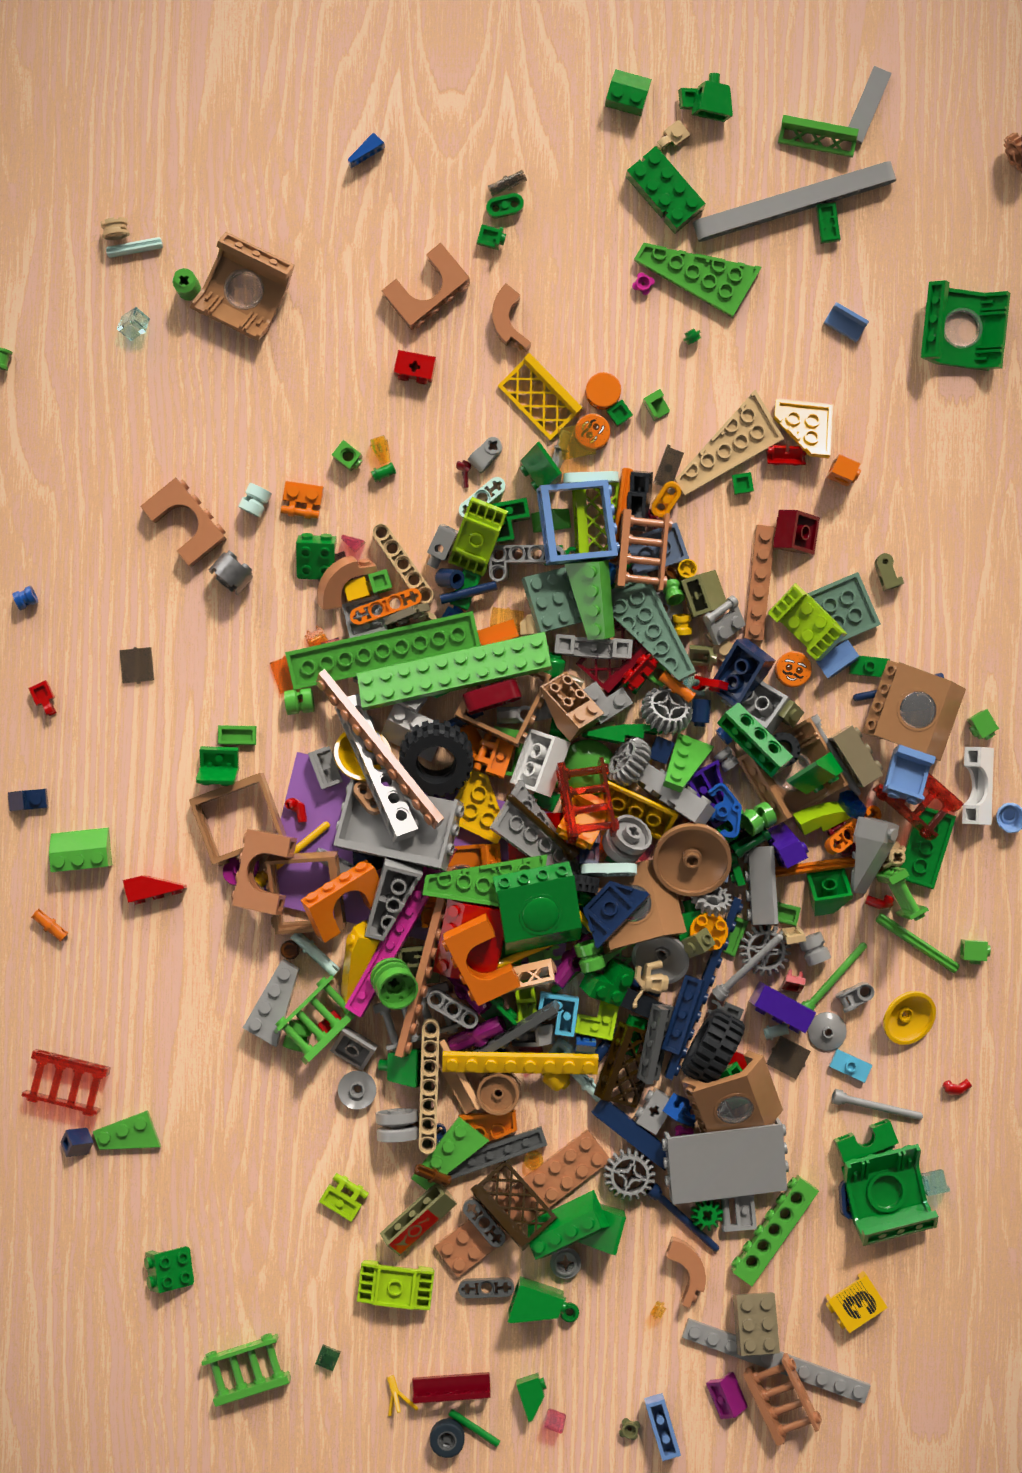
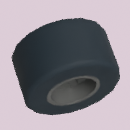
M450 1418L436 1422L430 1433V1446L433 1452L443 1458H452L458 1455L465 1441V1434L461 1424Z

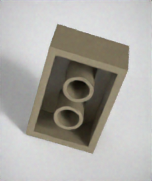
M853 725L846 726L828 739L858 787H865L883 775V767L878 760L875 761L871 755L873 751L867 743L864 744L861 740L863 736L857 727L854 728Z
M775 1293L734 1294L733 1308L737 1355L749 1356L780 1353Z

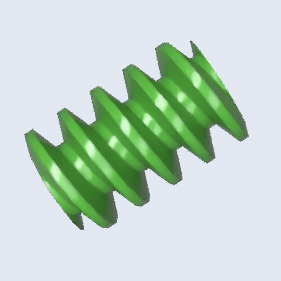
M182 268L175 271L172 281L174 288L182 299L187 301L193 300L201 291L198 279L189 269Z

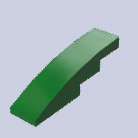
M623 724L585 732L582 734V737L620 744L624 743L625 738L638 737L642 739L644 738V733L657 736L663 734V731L658 733L656 728L651 729V725Z

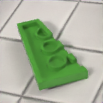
M678 733L663 786L681 793L692 776L698 771L701 764L705 762L707 756L711 754L714 746Z
M458 1116L440 1139L434 1152L429 1154L421 1165L431 1169L437 1168L439 1172L448 1174L489 1142V1139ZM415 1174L411 1177L413 1181L425 1190H428L435 1184Z

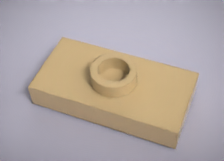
M799 926L781 929L783 931V939L787 945L806 941L805 933Z

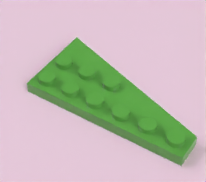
M648 243L642 244L634 258V261L732 318L762 268L760 266L745 265V263L726 261L725 259L692 254L682 250L677 251Z
M547 854L428 874L424 878L422 895L499 907L493 877L546 866Z

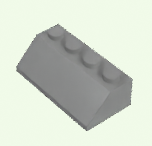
M774 846L754 847L744 853L743 856L744 863H747L748 871L744 872L745 882H748L749 890H746V901L750 903V909H747V920L751 921L752 925L778 924Z

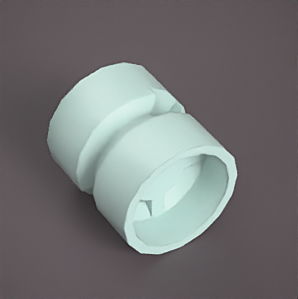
M249 483L245 491L247 496L242 497L238 507L261 518L265 509L263 505L268 503L272 493L258 485Z

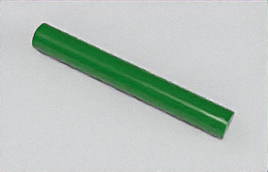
M454 1409L450 1410L448 1416L493 1446L497 1447L499 1445V1439Z

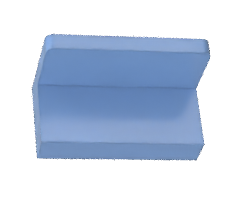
M837 302L824 321L825 325L854 342L858 341L869 323L867 319Z
M846 639L833 648L821 661L816 662L826 677L831 679L861 657Z

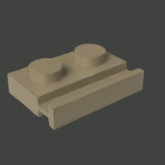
M428 603L413 605L383 619L385 625L398 623L400 626L409 623V619L412 617L413 619H418L425 616L424 612L431 609Z

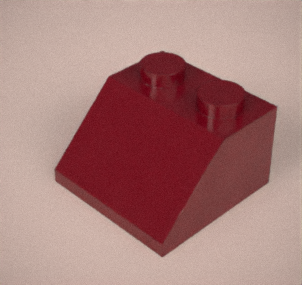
M779 510L773 548L815 555L820 517L799 510Z

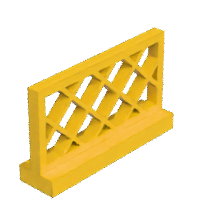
M528 353L524 360L498 385L550 441L584 409L531 353ZM524 365L530 369V378H519V370ZM509 380H517L516 391H508L504 385ZM519 380H530V392H519ZM533 380H541L543 392H533ZM519 394H530V405H521L519 403ZM532 394H543V405H532ZM546 394H554L557 397L556 405H546ZM532 408H543V419H535L532 416ZM546 408H556V419H545ZM559 408H567L572 414L567 419H559ZM538 421H543V427ZM545 421H556V430L551 435L545 430Z

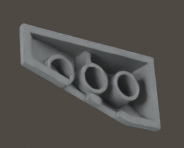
M858 816L853 835V841L856 842V851L852 852V858L855 859V867L851 872V891L853 893H866L893 848L898 837L900 825L883 819Z

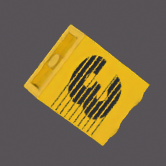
M864 1271L858 1274L860 1279L834 1296L830 1297L829 1294L825 1296L828 1300L825 1303L831 1313L836 1312L839 1317L836 1319L842 1330L846 1328L849 1333L888 1308Z

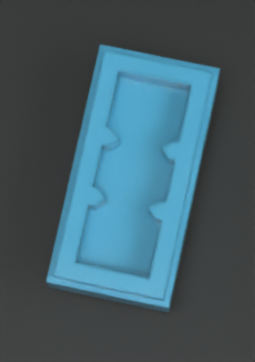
M836 1049L829 1067L865 1083L872 1064Z

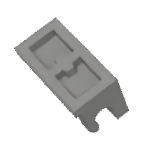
M330 746L308 753L321 789H326L343 782Z

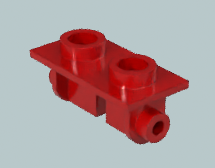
M772 445L766 451L767 464L806 465L805 456L807 453L800 446H789V452H785L786 446Z
M642 654L636 660L637 665L633 669L629 668L622 677L624 679L621 682L624 684L628 682L627 687L631 691L637 690L645 679L640 675L642 672L649 676L657 668L658 662L654 658L649 659L651 654Z

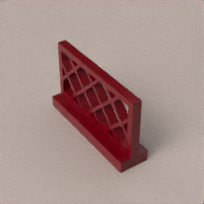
M616 621L614 623V631H621V639H624V630L626 629L622 625L617 628L620 623ZM635 639L633 640L635 651L632 653L631 659H626L625 661L623 659L622 665L618 668H611V659H608L609 668H598L597 659H595V668L587 669L582 665L587 658L582 657L576 665L593 681H596L608 695H611L622 684L623 674L629 668L633 669L637 665L636 660L642 654L650 653L642 645L638 647L637 643L639 642ZM598 671H609V678L604 683L598 679Z

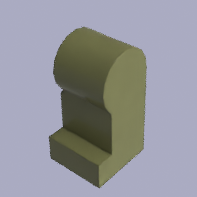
M887 553L879 555L875 560V568L883 591L904 584L902 576L896 577L893 568V557Z

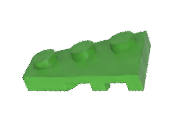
M148 1110L93 1131L99 1150L161 1147Z

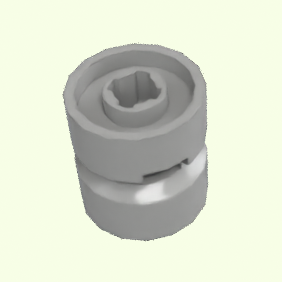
M821 932L806 936V941L799 942L801 950L806 952L804 958L808 966L819 964L831 958L828 948L823 946L825 940Z

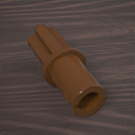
M416 1164L414 1169L415 1175L428 1179L430 1183L434 1182L446 1188L450 1185V1175L439 1172L437 1168L431 1169L424 1165Z

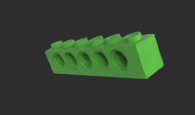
M798 1174L795 1178L792 1177L785 1193H781L778 1196L776 1206L768 1210L764 1217L766 1219L762 1225L759 1224L757 1229L754 1230L752 1240H748L744 1244L740 1257L736 1256L731 1263L732 1272L750 1286L754 1285L819 1192L815 1186ZM799 1193L800 1199L796 1202L791 1201V1196ZM783 1209H788L789 1215L784 1218L780 1217V1212ZM777 1225L778 1230L775 1233H769V1227ZM760 1241L767 1242V1246L764 1249L757 1248ZM749 1257L756 1258L755 1263L752 1265H748L746 1260Z

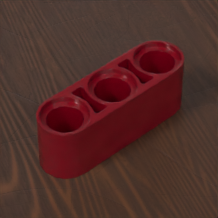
M509 679L463 694L468 714L479 713L518 701L522 698L516 679Z

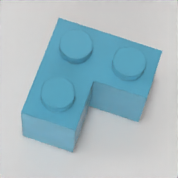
M540 991L538 1010L554 1000L560 1005L558 1015L556 1016L555 1035L574 1037L579 996Z

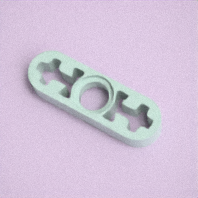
M617 471L571 472L563 474V483L596 480L619 482V472Z
M494 477L461 503L459 506L460 516L464 517L463 507H468L470 499L472 497L477 498V495L480 493L487 495V503L493 502L505 491L504 480L500 477ZM493 482H500L501 490L498 491V489H495L492 492L494 496L491 497L490 493L487 490H485V488L488 487L490 491L494 487Z
M587 863L581 865V875L590 877L636 876L637 864Z

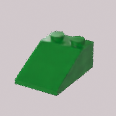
M537 442L520 460L521 467H519L525 477H530L532 480L530 484L535 491L540 485L558 484L561 482L562 472L540 442Z

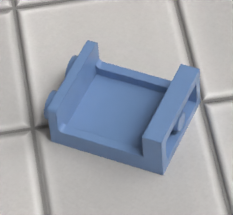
M898 745L893 749L882 792L888 793V796L891 798L905 799L909 804L917 805L925 799L923 792L929 769L935 763L936 757L903 745Z

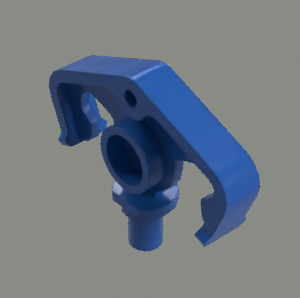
M718 783L708 790L707 793L710 796H715L717 791H722L724 798L722 802L714 806L716 810L709 821L714 822V818L719 821H729L733 826V830L728 832L724 829L720 833L724 838H735L739 834L742 806L725 784Z

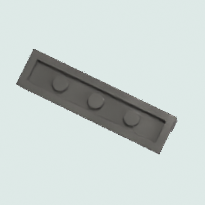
M652 1004L637 1078L645 1084H653L654 1080L659 1081L665 1050L661 1048L674 1011V1006Z

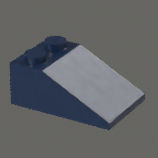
M737 639L713 678L729 683L727 690L720 689V692L717 694L732 706L738 702L742 705L764 680L776 660L749 639Z

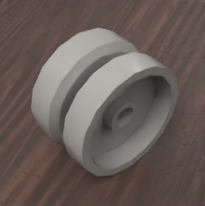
M626 814L619 816L602 838L603 849L617 863H635L652 842V835L648 826L641 819Z
M395 1108L375 1113L376 1123L382 1126L376 1131L377 1141L405 1142L419 1138V1127L411 1125L418 1121L417 1109Z

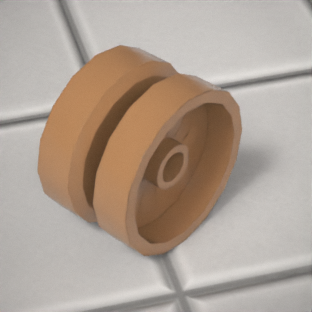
M485 1073L480 1080L477 1090V1099L482 1109L493 1115H505L512 1111L518 1103L521 1091L520 1081L514 1073Z

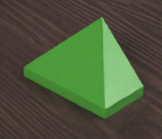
M551 509L554 530L571 528L569 509ZM539 512L532 513L533 533L542 532Z

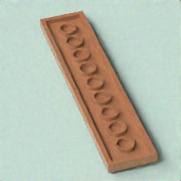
M586 1129L523 1177V1179L550 1208L609 1163L607 1160L610 1157L591 1132ZM515 1183L512 1186V1193L523 1194V1185ZM498 1196V1204L508 1207L509 1196ZM512 1196L511 1207H522L523 1197ZM525 1197V1208H536L534 1197ZM511 1210L510 1218L513 1221H521L522 1211ZM524 1211V1221H533L536 1211ZM483 1217L478 1223L482 1228H486L489 1226L490 1221L488 1218ZM469 1219L434 1246L457 1277L497 1248L488 1243ZM492 1226L490 1231L485 1232L486 1234H488L489 1232L492 1233L493 1241H501V1234L496 1235L493 1232V1228H495V1226ZM501 1227V1229H502V1230L504 1231V1233H505V1241H506V1240H508V1239L510 1238V1236H509V1235L506 1233V1231Z

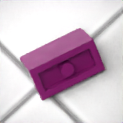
M729 1372L722 1379H713L706 1383L720 1419L736 1418L748 1407L734 1372Z

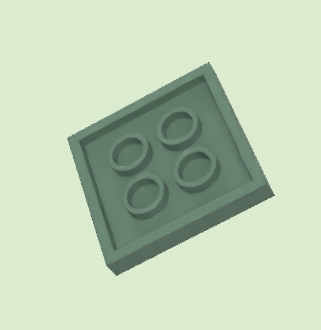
M565 567L521 579L537 633L582 623Z
M858 572L808 593L847 633L841 641L881 625Z

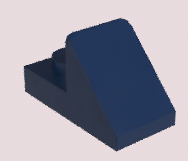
M47 789L8 792L10 811L49 808Z

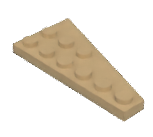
M756 389L676 477L675 482L680 485L684 496L784 439Z

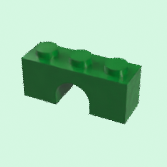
M884 1119L869 1125L872 1137L865 1144L857 1143L852 1133L835 1138L834 1142L842 1162L845 1164V1162L851 1159H859L870 1154H877L878 1151L883 1149L887 1151L895 1148V1145L899 1142L891 1121Z

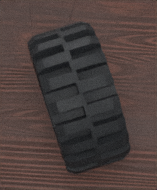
M427 720L422 722L420 727L415 725L412 728V733L410 731L407 732L405 740H402L400 745L399 762L420 789L428 793V796L434 797V794H439V797H444L445 793L449 792L451 795L455 793L456 788L461 789L464 786V781L469 780L470 772L473 770L472 744L468 740L467 734L464 731L460 732V727L457 725L452 727L448 721L439 723V720H433V723H429ZM439 746L448 749L455 759L445 769L430 770L418 761V756L429 747Z
M714 1009L703 1022L685 1055L681 1067L683 1073L703 1083L718 1080L740 1044L745 1030L743 1022L721 1009Z

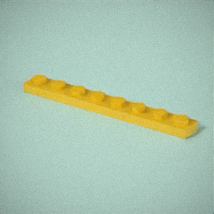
M443 1051L442 1072L598 1075L599 1057L598 1054Z

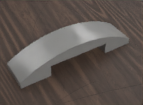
M556 634L554 653L593 659H631L633 640L617 638L613 640H588L584 637H575V635Z

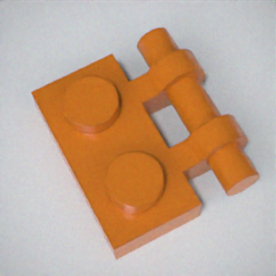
M285 481L283 501H289L290 505L289 507L281 506V513L288 514L291 517L297 515L304 516L305 519H319L320 511L313 510V505L321 506L324 487ZM296 503L307 504L306 509L296 508Z
M485 733L483 740L479 744L478 755H475L473 770L480 771L482 765L487 766L486 774L504 779L515 746L497 738L495 743L490 742L492 735ZM489 749L493 750L490 759L485 757Z

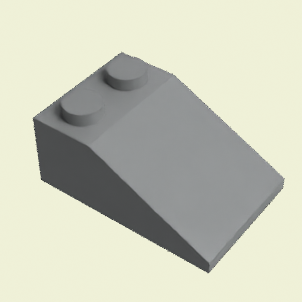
M762 681L742 706L773 735L783 720L778 714L790 698ZM721 699V702L726 704L728 707H733L725 699Z

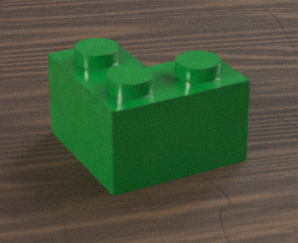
M527 497L492 504L508 511L496 545L514 542L512 523L530 519Z
M612 958L603 975L594 971L585 974L579 987L589 997L619 1007L634 980L635 971L627 963Z

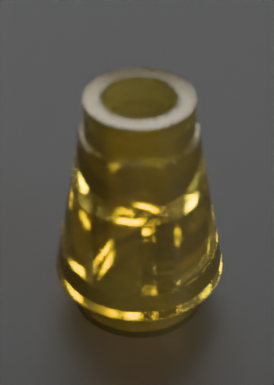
M385 435L371 439L370 447L380 465L391 462L388 439L385 438Z

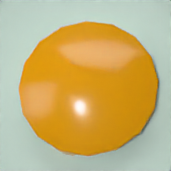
M708 912L698 915L690 926V936L698 933L703 928H707L715 941V945L707 951L720 949L728 937L726 921L721 916L716 917L714 914L708 916Z

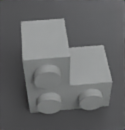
M596 681L583 689L604 712L598 721L599 724H602L633 704L623 687L608 697L605 696Z

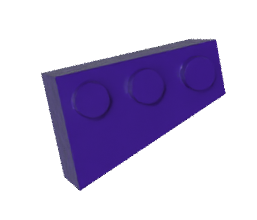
M719 759L699 769L685 787L687 789L689 786L698 792V797L701 798L703 795L712 802L710 805L713 808L716 804L722 802L724 798L722 791H717L715 796H710L707 793L716 784L723 783L719 769ZM714 818V822L708 820L706 825L715 829L727 821H719Z
M784 822L768 829L772 837L768 844L769 846H774V856L779 866L789 868L808 858L806 853L809 851L806 844L801 842Z
M761 981L758 982L749 999V1002L756 1006L755 1011L763 1015L766 1012L773 1016L772 1020L781 1025L783 1022L789 1024V1029L798 1034L800 1031L807 1032L816 1015V1012L774 990Z

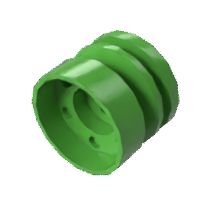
M393 957L386 958L378 962L372 969L370 983L384 1006L396 1010L405 1008L414 1001L418 993V983L404 961Z

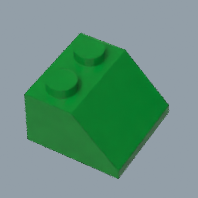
M615 69L606 97L605 107L642 116L652 79Z
M829 752L786 781L805 794L811 791L817 793L825 788L823 786L824 783L828 782L830 785L838 780V774L843 772L833 754Z

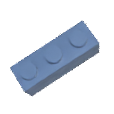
M663 1393L644 1398L662 1461L681 1456Z

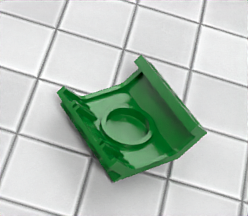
M569 861L493 877L503 929V950L505 955L580 940L582 925L575 877L572 874Z
M919 1144L906 1145L903 1148L890 1149L883 1153L851 1159L845 1162V1166L841 1167L853 1223L863 1246L937 1228L939 1216L936 1210H931L927 1202L920 1172L921 1149Z

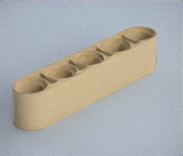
M377 524L373 528V536L409 589L415 588L421 593L428 591L431 594L429 600H422L420 604H431L434 600V594L388 526ZM385 529L387 534L385 537L379 538L377 537V531ZM391 544L398 546V550L394 554L387 551L388 546ZM401 560H407L409 562V565L406 569H400L398 567V564ZM416 575L420 578L417 585L409 583L411 576Z

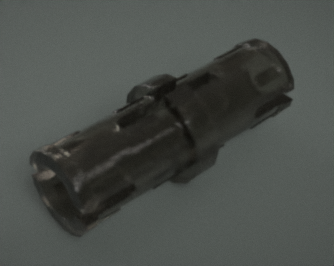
M520 170L508 177L505 175L503 179L488 185L491 196L494 197L505 190L510 191L512 187L526 182L527 178L523 174L524 171Z

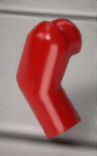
M296 798L287 799L285 807L297 813L298 823L306 822L307 815L304 803Z
M868 895L865 904L877 909H887L894 905L895 899L892 896L885 895L884 900H880Z
M965 1079L958 1085L952 1084L950 1080H947L943 1083L942 1087L947 1094L959 1096L970 1089L972 1085L968 1079Z

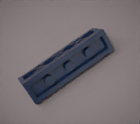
M685 975L661 1049L682 1055L705 981L694 976Z

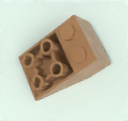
M566 671L540 687L557 728L569 741L574 740L594 727L604 714Z

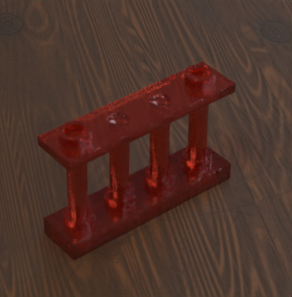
M599 757L598 766L569 770V768H566L565 762H560L556 765L555 770L568 843L576 842L578 835H581V833L609 829L611 837H615L617 830H619V821L614 816L607 779L609 768L608 764L604 763L603 757ZM599 774L601 785L578 788L569 787L568 780L571 777ZM603 792L604 803L577 807L572 804L574 796ZM606 811L607 822L585 825L576 824L575 817H577V814Z
M928 773L925 785L928 794L914 811H911L905 805V799L891 798L888 796V793L882 792L883 785L881 783L872 789L877 798L887 802L912 824L923 838L930 841L939 835L934 831V828L948 811L954 813L964 805L961 800L930 773ZM934 798L938 799L942 803V808L927 825L919 816Z
M40 1049L32 1051L31 1059L36 1060L37 1066L31 1090L22 1092V1097H26V1100L30 1102L42 1101L83 1111L82 1114L86 1116H94V1114L97 1115L100 1112L101 1108L94 1107L100 1080L110 1074L111 1067ZM47 1063L55 1064L54 1067L56 1068L49 1095L38 1093L44 1066ZM66 1067L73 1069V1072H75L68 1100L57 1097L63 1070ZM87 1072L92 1074L93 1080L87 1104H82L75 1101L82 1074Z

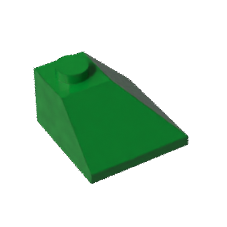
M845 868L806 873L814 916L834 914L853 898Z

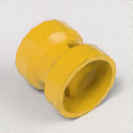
M691 559L682 560L677 567L678 576L681 579L693 577L697 572L696 563Z
M691 614L672 615L677 635L692 634V627L689 624L692 621Z

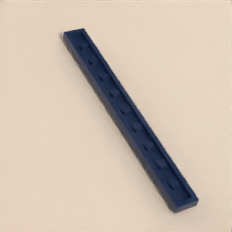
M735 896L732 897L731 907L724 918L728 927V935L729 932L733 933L736 926L734 919L736 914L740 915L743 908L742 900ZM726 939V942L720 949L711 951L701 980L705 981L682 1055L672 1053L664 1073L667 1079L673 1080V1077H677L681 1068L678 1065L681 1058H685L688 1050L685 1047L688 1040L691 1041L694 1035L693 1025L695 1022L698 1023L701 1017L700 1007L702 1004L705 1005L709 994L706 992L708 986L712 987L716 976L713 974L715 968L719 969L722 958L720 955L722 950L726 951L729 944L728 939Z

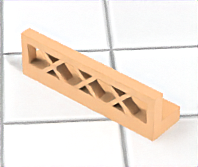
M552 959L513 967L519 977L521 986L510 992L555 982L554 973H557ZM548 974L550 975V977H547V978H543V979L540 978V976H544V975H548ZM527 979H529L528 982H525V983H522V982H521L522 980H527Z
M445 1037L439 1040V1068L441 1071L443 1051H452ZM431 1044L428 1048L430 1051H433L436 1046ZM442 1072L465 1114L482 1108L478 1102L477 1093L465 1072Z

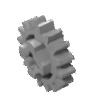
M721 885L708 894L690 896L692 898L691 903L696 904V909L700 908L701 913L708 912V916L714 914L716 917L719 914L724 916L726 912L728 913L733 900L730 899L731 894H726L727 889H722Z

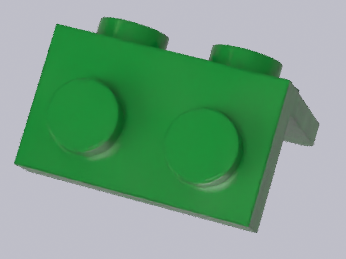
M311 533L298 535L296 541L297 578L321 580L325 571L335 562L337 536H332L331 534L314 536Z
M200 746V768L196 776V783L204 786L211 784L230 786L234 784L239 771V748Z
M500 996L491 1000L492 1006L481 1015L485 1020H489L497 1015L501 1016L505 1022L506 1029L518 1024V1014L511 1007L507 1009L503 1005L504 1000Z
M184 1246L164 1252L153 1250L145 1252L144 1265L148 1271L146 1281L150 1291L163 1293L190 1286L194 1283L189 1247Z

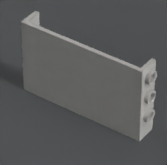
M350 780L346 787V799L341 806V818L336 825L337 833L334 846L348 851L381 858L387 857L418 866L447 871L450 856L453 855L455 850L454 840L460 830L459 821L464 814V804L461 801L427 796L444 817L441 825L434 829L425 822L422 813L413 807L411 799L403 794L405 800H408L410 803V812L417 819L419 828L415 836L393 843L381 813L371 815L364 809L354 796V785L358 781ZM388 799L393 804L397 803L394 799ZM396 816L398 820L404 821L403 817Z
M776 1118L775 1124L675 1137H670L668 1131L664 1132L665 1139H662L663 1151H666V1157H663V1164L668 1175H665V1185L669 1187V1197L673 1205L787 1190L786 1172H789L788 1161L785 1160V1154L788 1153L787 1144L784 1142L786 1127L779 1118Z

